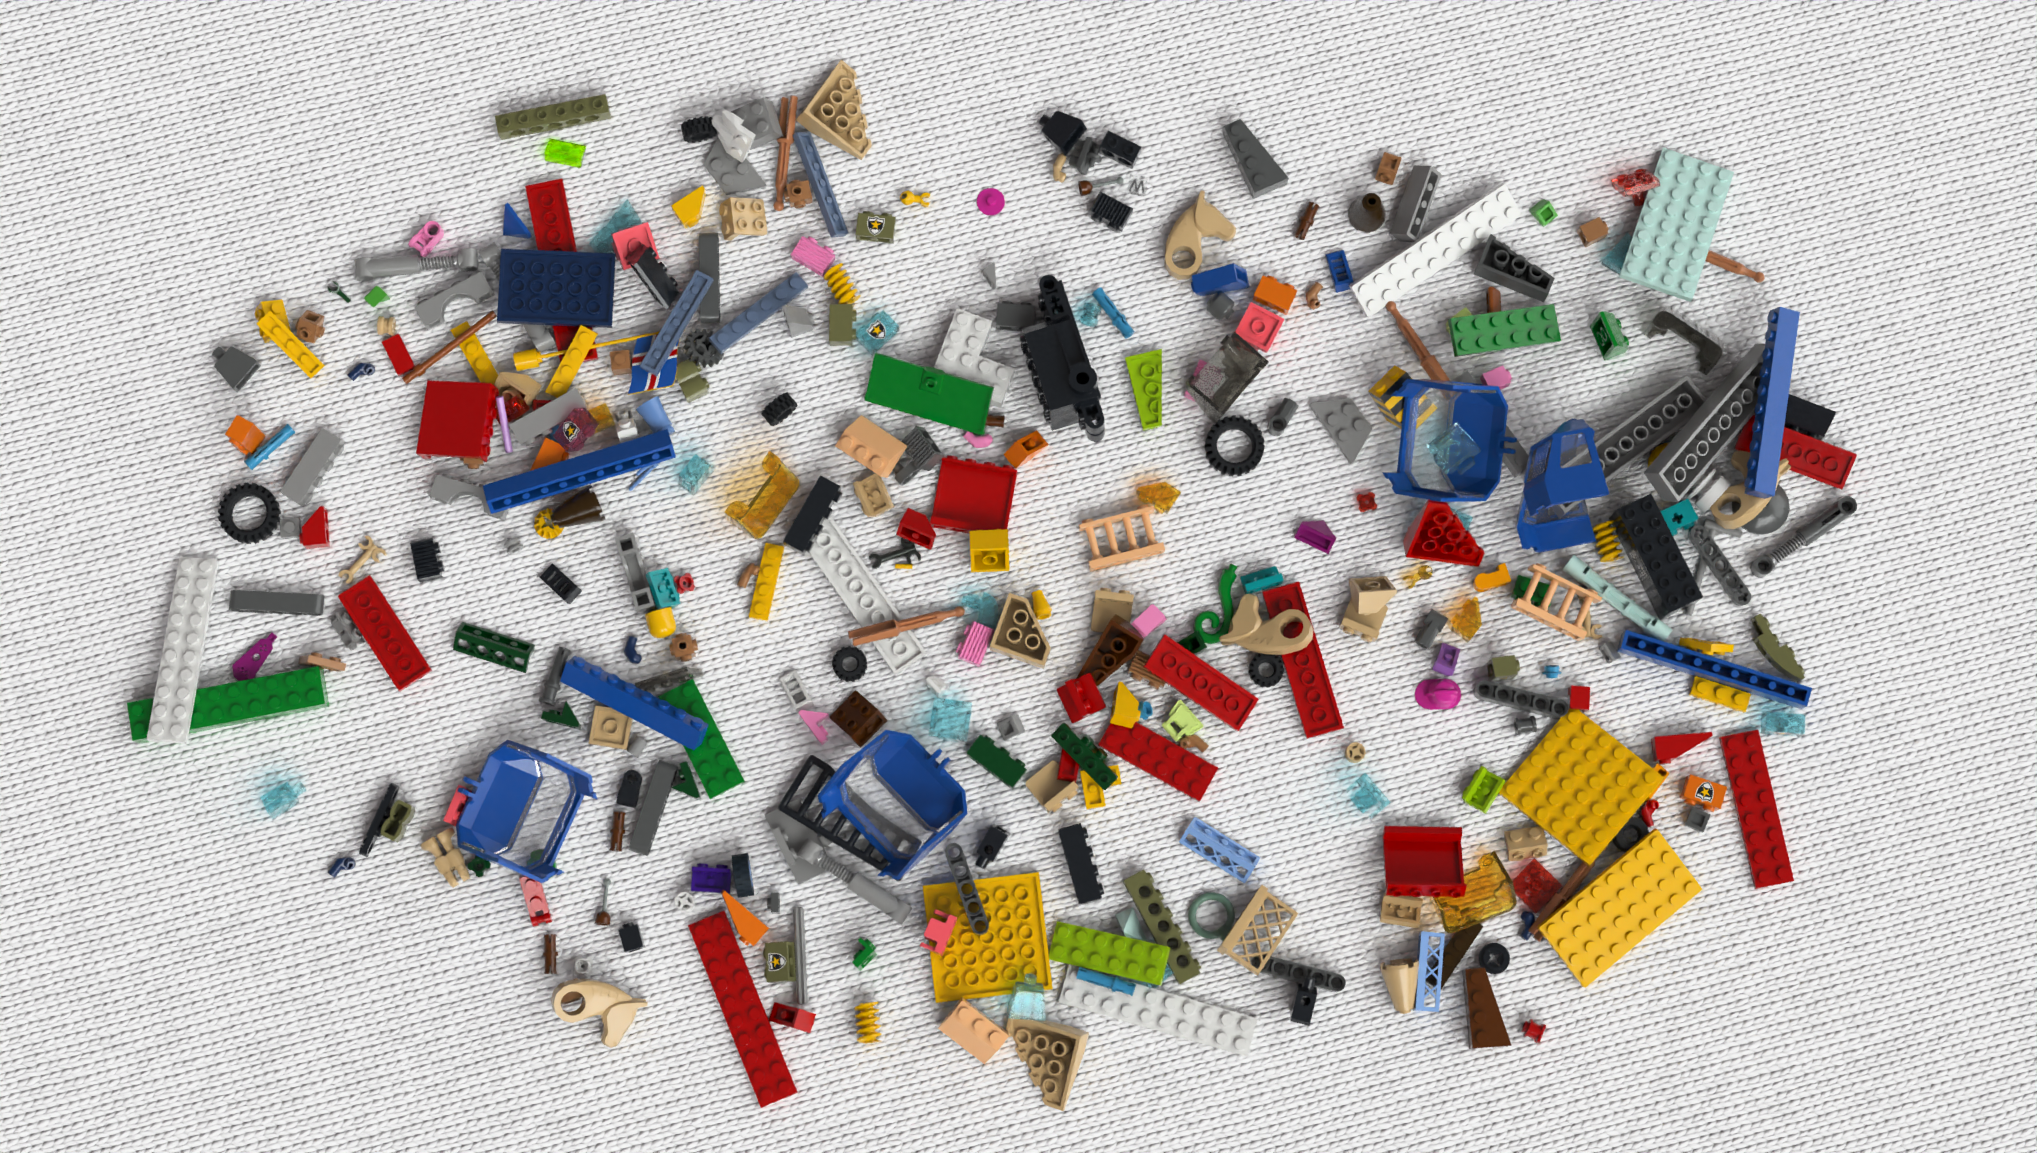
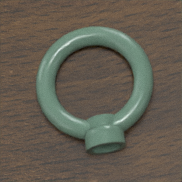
M1208 892L1201 894L1192 902L1188 912L1190 926L1199 936L1207 939L1220 938L1223 941L1234 924L1235 911L1232 903L1224 895ZM1208 900L1220 902L1227 911L1226 923L1216 931L1203 929L1196 919L1198 907Z

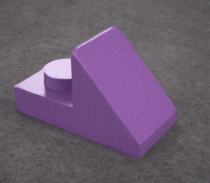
M1442 642L1432 670L1446 676H1452L1460 649Z

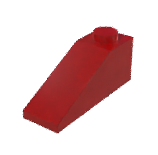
M1712 732L1653 737L1651 739L1653 762H1659L1660 765L1671 764L1672 760L1707 740L1713 734Z

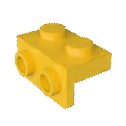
M282 299L263 301L255 308V318L258 321L271 311L291 331ZM259 328V333L264 343H269L272 339Z

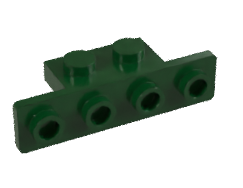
M1062 723L1051 735L1103 790H1107L1117 780L1118 776L1106 765L1110 761L1107 758V753L1101 748L1098 749L1093 744L1094 740L1089 735L1084 733L1077 735L1066 723Z

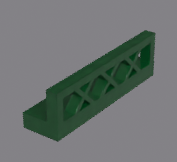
M462 622L457 629L453 646L455 651L523 673L527 672L530 657L535 649L534 644L466 622ZM460 639L467 641L470 646H460ZM483 646L488 652L482 653L477 647ZM498 651L502 652L506 658H498L495 653ZM514 658L524 659V664H517Z

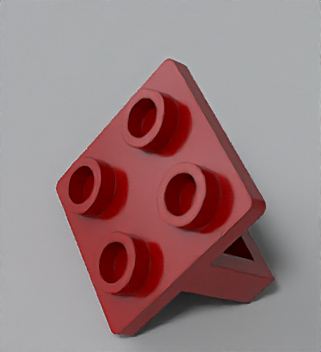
M1091 673L1077 679H1070L1065 682V685L1057 688L1058 695L1071 723H1076L1106 708V704Z

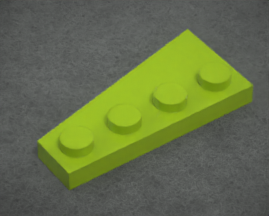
M1162 349L1125 357L1143 431L1162 427Z

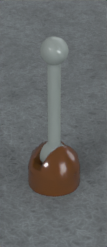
M1118 177L1116 180L1092 184L1088 180L1078 181L1079 192L1081 196L1090 194L1093 188L1116 183L1122 184L1124 179Z
M605 878L603 881L605 888L602 911L596 914L594 924L610 926L611 918L609 913L606 912L608 887L611 884V880Z

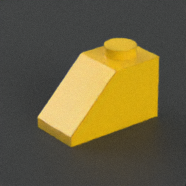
M703 185L671 205L674 214L685 229L698 224V220L701 219L706 197Z
M1120 681L1113 693L1110 723L1132 728L1135 721L1138 722L1140 718L1139 702L1124 683Z

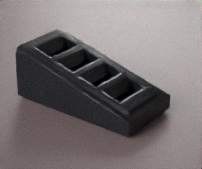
M553 563L539 577L568 604H571L582 592ZM556 571L557 574L550 581H548V579ZM560 577H562V579L554 586V584L560 579ZM568 582V584L560 592L559 590Z

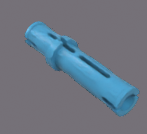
M1102 287L1096 289L1092 296L1110 317L1113 326L1119 329L1125 339L1132 336L1135 331L1127 323L1125 315L1118 311Z
M286 424L263 446H258L256 448L257 451L244 460V462L253 470L264 459L267 460L274 450L295 434V431Z
M1079 967L1076 979L1112 989V992L1118 991L1133 996L1136 986L1134 983L1119 979L1120 977H1110Z

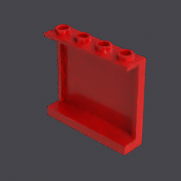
M427 380L416 454L423 459H431V456L479 458L487 462L491 451L490 439L493 436V419L496 417L495 406L496 397L499 396L498 388L491 383Z
M947 455L943 457L933 513L930 520L931 526L933 528L970 534L969 531L1008 529L1017 470L1010 465L998 467L992 462L981 464L976 463L977 461L967 458L963 461L958 460L956 456Z
M1384 826L1382 842L1386 895L1394 897H1465L1467 884L1464 883L1461 846L1462 827Z

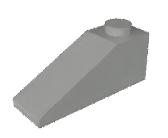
M789 305L782 306L792 338L813 330L812 324L815 321L812 313H807L806 308Z

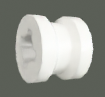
M680 892L675 897V906L680 911L689 912L694 908L695 899L690 893Z

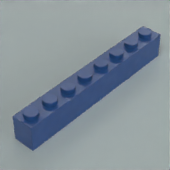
M574 656L566 662L560 682L692 750H695L702 744L709 726L702 719L686 713L683 709L670 705L665 700H660L650 692L637 688L632 683L625 682L617 675L602 670L599 666L590 664L582 657Z

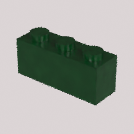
M979 735L966 755L1013 790L1027 772V769L1024 768L1026 764L1018 758L1016 760L1012 759L1009 756L1010 752L1005 748L1000 747L999 749L994 745L995 741L989 736L985 735L983 737Z

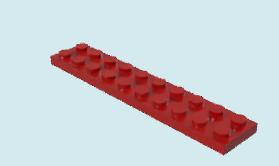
M563 179L525 186L538 250L577 252ZM553 326L558 351L568 350L579 327ZM597 348L590 349L583 362L599 359ZM565 354L559 355L560 363Z
M725 911L688 925L760 1107L763 1108L798 1093Z

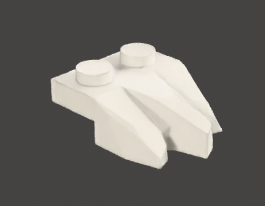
M723 109L722 117L715 115L712 119V125L717 130V136L726 153L743 162L748 155L756 134L742 126L743 119Z

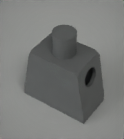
M232 346L227 351L217 347L212 353V356L218 360L214 367L237 393L261 367L257 360Z

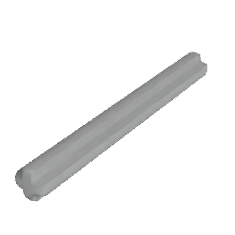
M803 907L793 908L797 1004L804 1005L808 1003Z

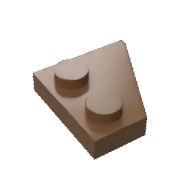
M311 652V655L300 656L298 662L299 665L320 666L322 669L343 672L346 668V663H342L341 659L335 657L325 659L322 658V654Z

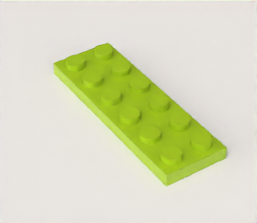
M1057 921L1049 952V960L1162 986L1170 947Z

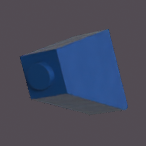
M1234 263L1192 275L1191 287L1193 292L1199 296L1250 288L1246 269Z

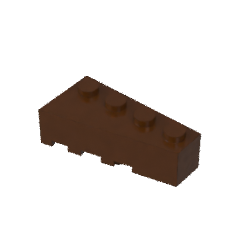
M1485 968L1462 970L1469 1049L1512 1046Z

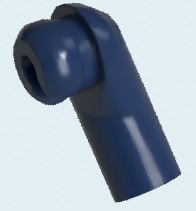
M358 363L347 376L352 381H355L360 375H373L375 367L370 363Z
M628 636L624 654L630 663L639 664L642 656L637 654L635 650L638 638Z
M351 857L338 858L327 873L335 878L341 870L354 869L356 866L355 860Z
M1523 911L1521 919L1525 923V928L1519 936L1528 941L1532 935L1528 930L1535 922V916L1532 912Z

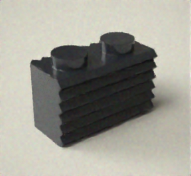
M1101 191L1089 210V215H1091L1093 221L1106 223L1107 227L1114 232L1118 230L1122 232L1133 213L1132 207Z
M433 538L411 542L410 546L417 580L424 582L442 578V572L445 571L443 561H439L438 553H441L439 542H435Z

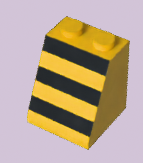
M1394 365L1368 392L1385 419L1401 429L1405 397L1391 395L1398 391L1407 379L1412 378L1406 371ZM1424 392L1418 398L1415 428L1436 409Z

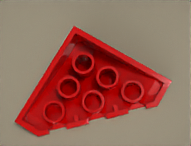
M1428 500L1409 526L1403 540L1405 556L1409 558L1479 567L1485 554L1482 547L1477 545L1475 538L1469 530L1463 527L1462 521L1456 514H1453L1447 502Z

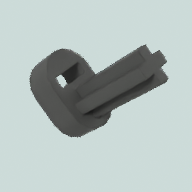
M898 461L892 470L896 475L895 480L901 486L905 485L920 472L913 464L914 461L905 467Z

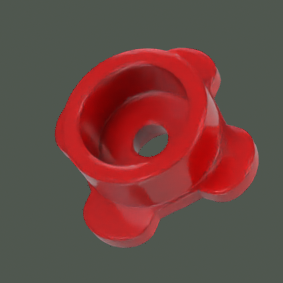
M690 573L674 577L679 594H683L688 590H694V581Z

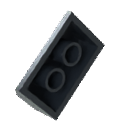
M642 244L626 256L625 259L657 303L668 309L679 294L676 288L678 283L672 276L669 278L665 273L668 270L662 262L658 263L655 259L657 256L655 251L651 247L647 248Z
M1789 394L1784 426L1821 440L1834 419L1836 411Z

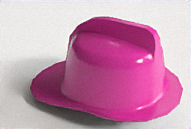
M1428 679L1419 683L1415 690V698L1417 703L1425 709H1452L1461 700V690L1457 683L1452 680Z

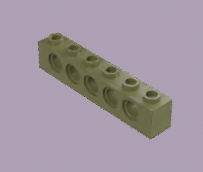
M606 94L495 116L497 131L501 140L612 119Z
M1142 870L1123 880L1128 893L1156 944L1168 946L1167 941L1174 938L1177 940L1178 946L1175 949H1170L1167 965L1178 985L1199 975L1201 966L1196 958L1193 959L1189 952L1192 949L1187 941L1183 942L1180 936L1183 933L1179 925H1174L1171 917H1173V914L1168 906L1164 907L1161 901L1164 898L1160 890H1155L1153 887L1154 879L1150 872L1146 873L1145 870ZM1147 887L1150 890V895L1142 897L1139 894V889ZM1156 904L1159 907V912L1151 914L1148 910L1149 905ZM1160 921L1167 922L1169 926L1167 931L1162 932L1158 929ZM1178 956L1186 957L1187 964L1185 966L1177 964L1176 959Z

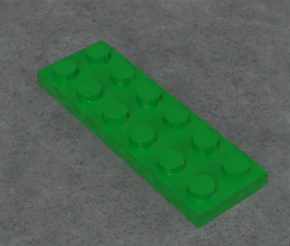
M1554 304L1448 319L1455 357L1561 341Z
M692 679L658 696L660 700H665L670 705L683 709L686 713L698 717L703 722L709 724L704 740L698 748L692 750L684 745L683 747L710 800L744 783L745 781L694 680Z

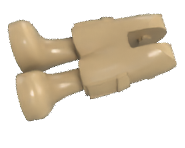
M449 828L436 835L447 852L446 855H443L435 837L428 839L420 846L422 850L430 851L436 858L435 862H433L439 873L443 874L449 885L454 888L459 885L456 875L453 873L455 870L458 871L459 876L464 882L470 879V875L460 849H454L451 838L454 836L455 831L453 828Z

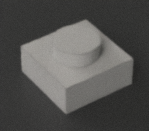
M299 517L280 519L281 538H299L301 519Z

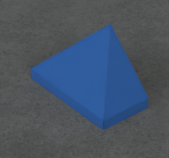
M506 203L503 235L530 239L532 237L530 231L510 204Z

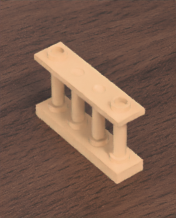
M1148 504L1141 505L1134 511L1095 521L1093 519H1086L1082 521V524H1079L1080 532L1086 530L1093 555L1092 560L1088 563L1090 572L1165 552L1163 542L1158 543L1156 541L1149 514L1154 512L1153 506L1149 507ZM1140 516L1142 517L1148 539L1147 546L1142 548L1137 546L1130 520ZM1123 521L1130 546L1129 551L1123 553L1118 549L1112 523ZM1105 526L1111 549L1110 556L1103 557L1100 555L1093 528Z
M1542 564L1530 565L1527 570L1534 574L1523 598H1518L1512 602L1510 608L1577 641L1583 640L1587 634L1586 631L1582 630L1583 621L1591 603L1600 602L1602 597L1598 596V593L1592 589L1586 590L1546 570L1547 568ZM1540 577L1551 581L1541 605L1536 607L1531 604L1530 600ZM1559 585L1568 591L1558 614L1554 616L1548 613V606ZM1577 594L1585 598L1575 622L1570 624L1565 621L1564 617L1574 595Z

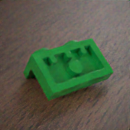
M1518 575L1511 598L1515 600L1523 598L1531 578ZM1538 582L1530 600L1532 605L1536 607L1541 605L1549 584Z
M860 937L858 941L865 949L863 951L860 949L853 956L854 961L852 963L862 971L877 954L874 951L876 947L867 938L863 940Z

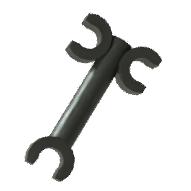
M901 538V544L904 548L880 556L878 554H871L869 559H878V563L872 565L873 569H877L883 562L907 555V562L912 564L910 557L916 555L918 561H921V555L916 551L914 542L905 543L904 539Z

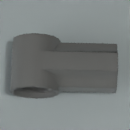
M1288 398L1283 399L1268 425V431L1272 436L1283 434L1299 407L1295 401ZM1273 423H1280L1282 428L1275 429Z
M1431 609L1414 642L1422 648L1429 650L1437 634L1442 631L1449 618Z

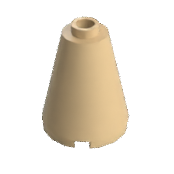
M1412 958L1390 960L1389 965H1385V962L1380 963V970L1395 1010L1399 1011L1400 1014L1410 1013L1411 1009L1415 1008L1419 970L1418 959L1412 962Z

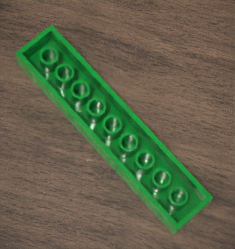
M320 666L197 689L189 734L329 707L324 670ZM154 698L127 703L132 741L138 744L149 742L147 734Z

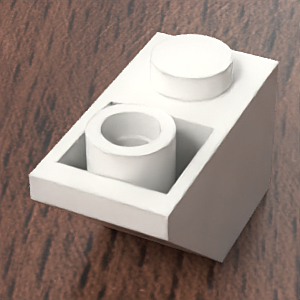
M620 409L614 412L613 417L620 443L639 438L632 409Z

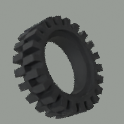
M1232 415L1230 418L1227 416L1223 420L1219 419L1215 425H1212L1205 440V451L1209 464L1213 465L1216 471L1219 470L1221 474L1225 475L1226 473L1232 477L1233 475L1242 476V474H1247L1250 470H1254L1257 464H1259L1265 447L1264 437H1262L1261 430H1258V426L1251 423L1252 420H1246L1243 416L1238 418L1236 415ZM1233 429L1247 434L1252 442V452L1249 457L1237 463L1223 459L1217 450V440L1222 433Z
M244 483L242 486L238 484L235 485V489L230 488V493L228 495L225 493L223 495L224 500H220L219 503L221 508H218V513L220 514L218 519L221 522V527L230 537L241 543L251 544V542H254L256 544L259 543V540H266V536H271L273 529H277L278 526L276 524L281 519L279 517L281 510L278 507L280 505L276 497L268 489L256 483ZM246 497L261 499L267 511L264 522L252 530L238 528L232 516L237 502Z

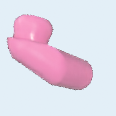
M968 431L963 436L975 448L988 447L993 441L992 436L989 434L976 436Z

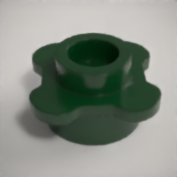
M476 855L467 865V868L474 871L477 877H482L486 869L491 867L489 861Z

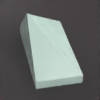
M1133 907L1115 914L1124 937L1147 942Z

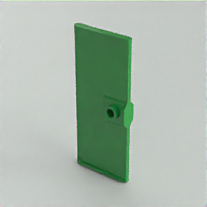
M876 352L864 401L983 436L985 434L994 387L954 376L937 368L920 366Z

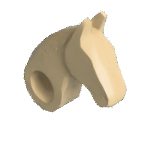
M1203 190L1200 191L1196 203L1182 213L1175 222L1166 241L1165 268L1170 276L1178 280H1188L1192 278V275L1198 273L1202 264V237H1218L1228 242L1236 234L1234 224L1215 206L1205 201V191ZM1178 251H1187L1192 254L1194 264L1186 269L1178 268L1173 263L1172 256Z
M1739 450L1733 453L1731 464L1735 469L1741 471L1744 479H1746L1748 472L1747 462L1750 453ZM1786 458L1779 461L1776 488L1780 477L1791 468ZM1744 482L1728 487L1710 509L1718 525L1724 529H1736L1754 519L1772 497L1763 499L1744 494L1745 486ZM1738 502L1741 504L1739 510L1734 514L1725 515L1720 512L1726 503Z
M1248 593L1240 599L1231 619L1228 634L1219 637L1222 645L1236 644L1249 651L1261 654L1282 655L1307 647L1313 639L1314 629L1307 615L1295 609H1288L1263 622L1258 612L1259 599L1256 595ZM1291 622L1302 623L1303 630L1298 637L1289 639L1283 636V631L1287 624Z
M576 979L562 982L553 990L551 997L552 1008L563 1021L574 1023L600 1015L603 1022L601 1041L610 1048L616 1047L632 1024L638 1008L648 1006V1002L645 999L632 998L618 987L592 979ZM577 991L582 995L580 1007L572 1012L563 1010L561 1008L563 996L568 992Z

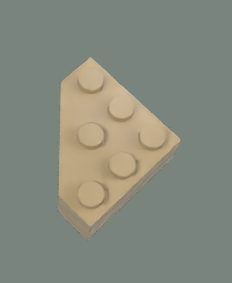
M1009 593L992 638L990 650L1044 669L1051 647L1032 611L1028 599Z

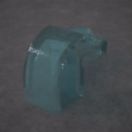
M983 592L982 599H978L979 596L974 594L963 596L962 606L979 610L977 623L996 629L999 616L996 600L986 592Z

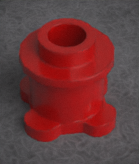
M1530 1019L1529 1022H1524L1521 1032H1524L1523 1037L1528 1036L1535 1039L1534 1042L1539 1043L1546 1025H1539L1533 1022V1019Z

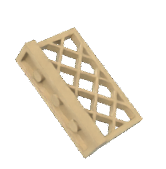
M1263 885L1256 890L1217 949L1222 955L1227 954L1257 976L1299 914L1267 892L1268 888ZM1266 898L1273 902L1274 909L1265 910L1264 901ZM1286 911L1291 915L1289 921L1281 922L1279 912ZM1276 913L1277 922L1268 924L1266 914ZM1262 914L1264 924L1255 926L1254 916ZM1279 926L1280 935L1271 937L1269 927ZM1266 928L1268 938L1258 939L1256 929ZM1253 930L1254 940L1245 941L1244 931ZM1269 941L1270 950L1261 952L1259 942ZM1256 943L1258 953L1248 954L1246 944ZM1242 945L1244 955L1238 956L1232 951L1234 946ZM1249 957H1259L1260 965L1258 968L1250 964Z

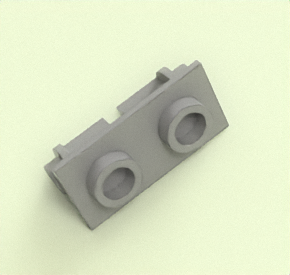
M346 611L335 612V615L330 618L331 625L338 634L343 631L345 632L340 638L346 648L352 651L357 648L356 644L365 643L362 633L355 627L351 616Z

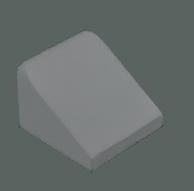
M995 262L983 269V276L992 289L996 288Z
M1611 641L1599 647L1609 664L1621 657Z
M1012 715L997 723L1004 741L1025 732L1019 715Z

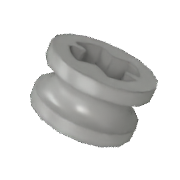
M519 538L511 539L504 544V547L508 548V554L515 553L523 548V545L519 543Z

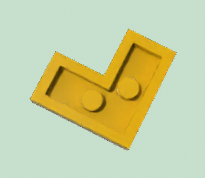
M1682 637L1679 640V645L1686 646V649L1696 652L1700 649L1703 654L1725 655V652H1733L1734 649L1733 644L1719 641H1704Z
M1108 766L1118 776L1111 786L1121 785L1119 766ZM1085 770L1080 771L1086 810L1106 807L1103 789Z

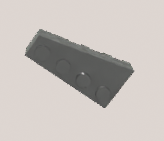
M1241 119L1223 127L1222 134L1253 199L1287 185L1288 176Z
M1492 234L1488 238L1474 272L1476 276L1543 303L1555 279L1537 265H1532L1525 260L1526 258L1521 254H1516L1505 243L1502 244L1496 240V237Z

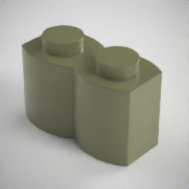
M690 358L677 364L676 379L688 403L709 394L707 389L710 388L706 377L701 378L699 374L702 371L700 365L696 366V361L690 362Z
M397 800L391 808L390 817L381 828V835L398 843L405 835L406 825L412 821L415 815V807Z

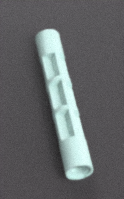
M1573 555L1562 569L1580 584L1583 583L1589 589L1596 591L1602 597V600L1604 599L1620 611L1622 616L1632 620L1651 638L1665 641L1673 629L1637 605L1635 600H1631L1616 589L1614 584L1604 580L1577 556Z

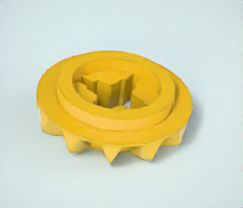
M549 508L540 511L534 521L536 532L546 539L559 536L564 527L559 528L558 525L554 526L553 522L554 529L549 526L544 527L546 524L544 518L546 517L551 520L550 515L553 514V509Z

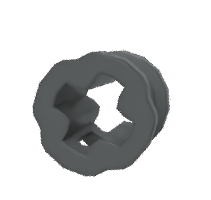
M1530 716V718L1525 719L1514 718L1516 735L1529 731L1537 732L1535 717Z

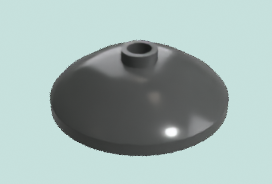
M1777 485L1775 496L1770 499L1766 507L1754 519L1743 525V529L1753 534L1764 535L1778 530L1785 523L1790 505L1787 494L1780 485ZM1732 502L1733 514L1741 507L1740 503Z

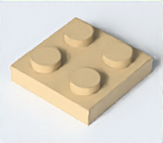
M595 705L588 744L628 750L633 719L612 708Z

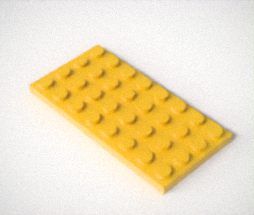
M1654 828L1539 924L1537 928L1580 985L1586 988L1698 894L1702 888L1658 829Z

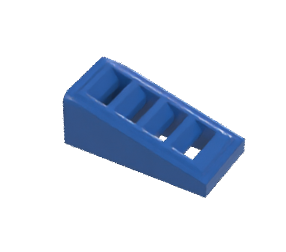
M1344 250L1325 254L1336 293L1350 290L1349 285L1354 281ZM1342 258V261L1332 263L1333 260ZM1344 266L1343 268L1334 270V268ZM1346 273V275L1336 277V275Z

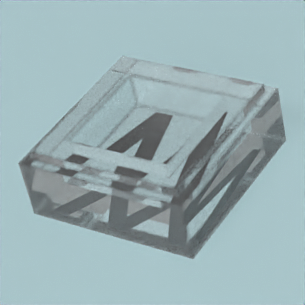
M1130 174L1127 194L1145 197L1148 177Z

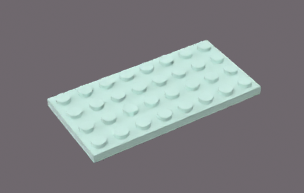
M1663 147L1619 277L1691 302L1734 172Z

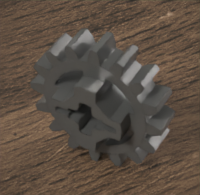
M703 328L702 332L696 329L695 332L691 331L684 341L683 349L687 350L685 355H690L689 361L695 360L696 366L701 363L703 368L707 364L713 367L714 364L718 365L724 356V353L720 354L709 341V337L713 334L712 330L707 333L705 328Z

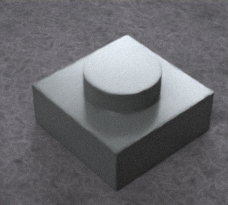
M1691 807L1684 826L1703 833L1711 814Z
M771 893V897H767V909H771L772 914H780L779 893Z

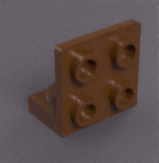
M856 690L829 716L860 748L888 721L873 704Z

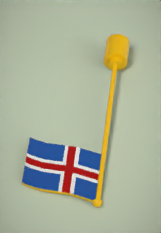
M660 331L593 344L590 348L636 340L632 357V381L628 395L674 385L677 374V356L680 339L657 377L641 369L640 364ZM536 348L514 352L513 358L516 370L521 371L540 367L543 358L566 354L567 350L541 355L540 351L537 352Z

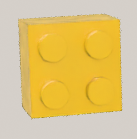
M1008 529L969 531L971 573L1009 571Z

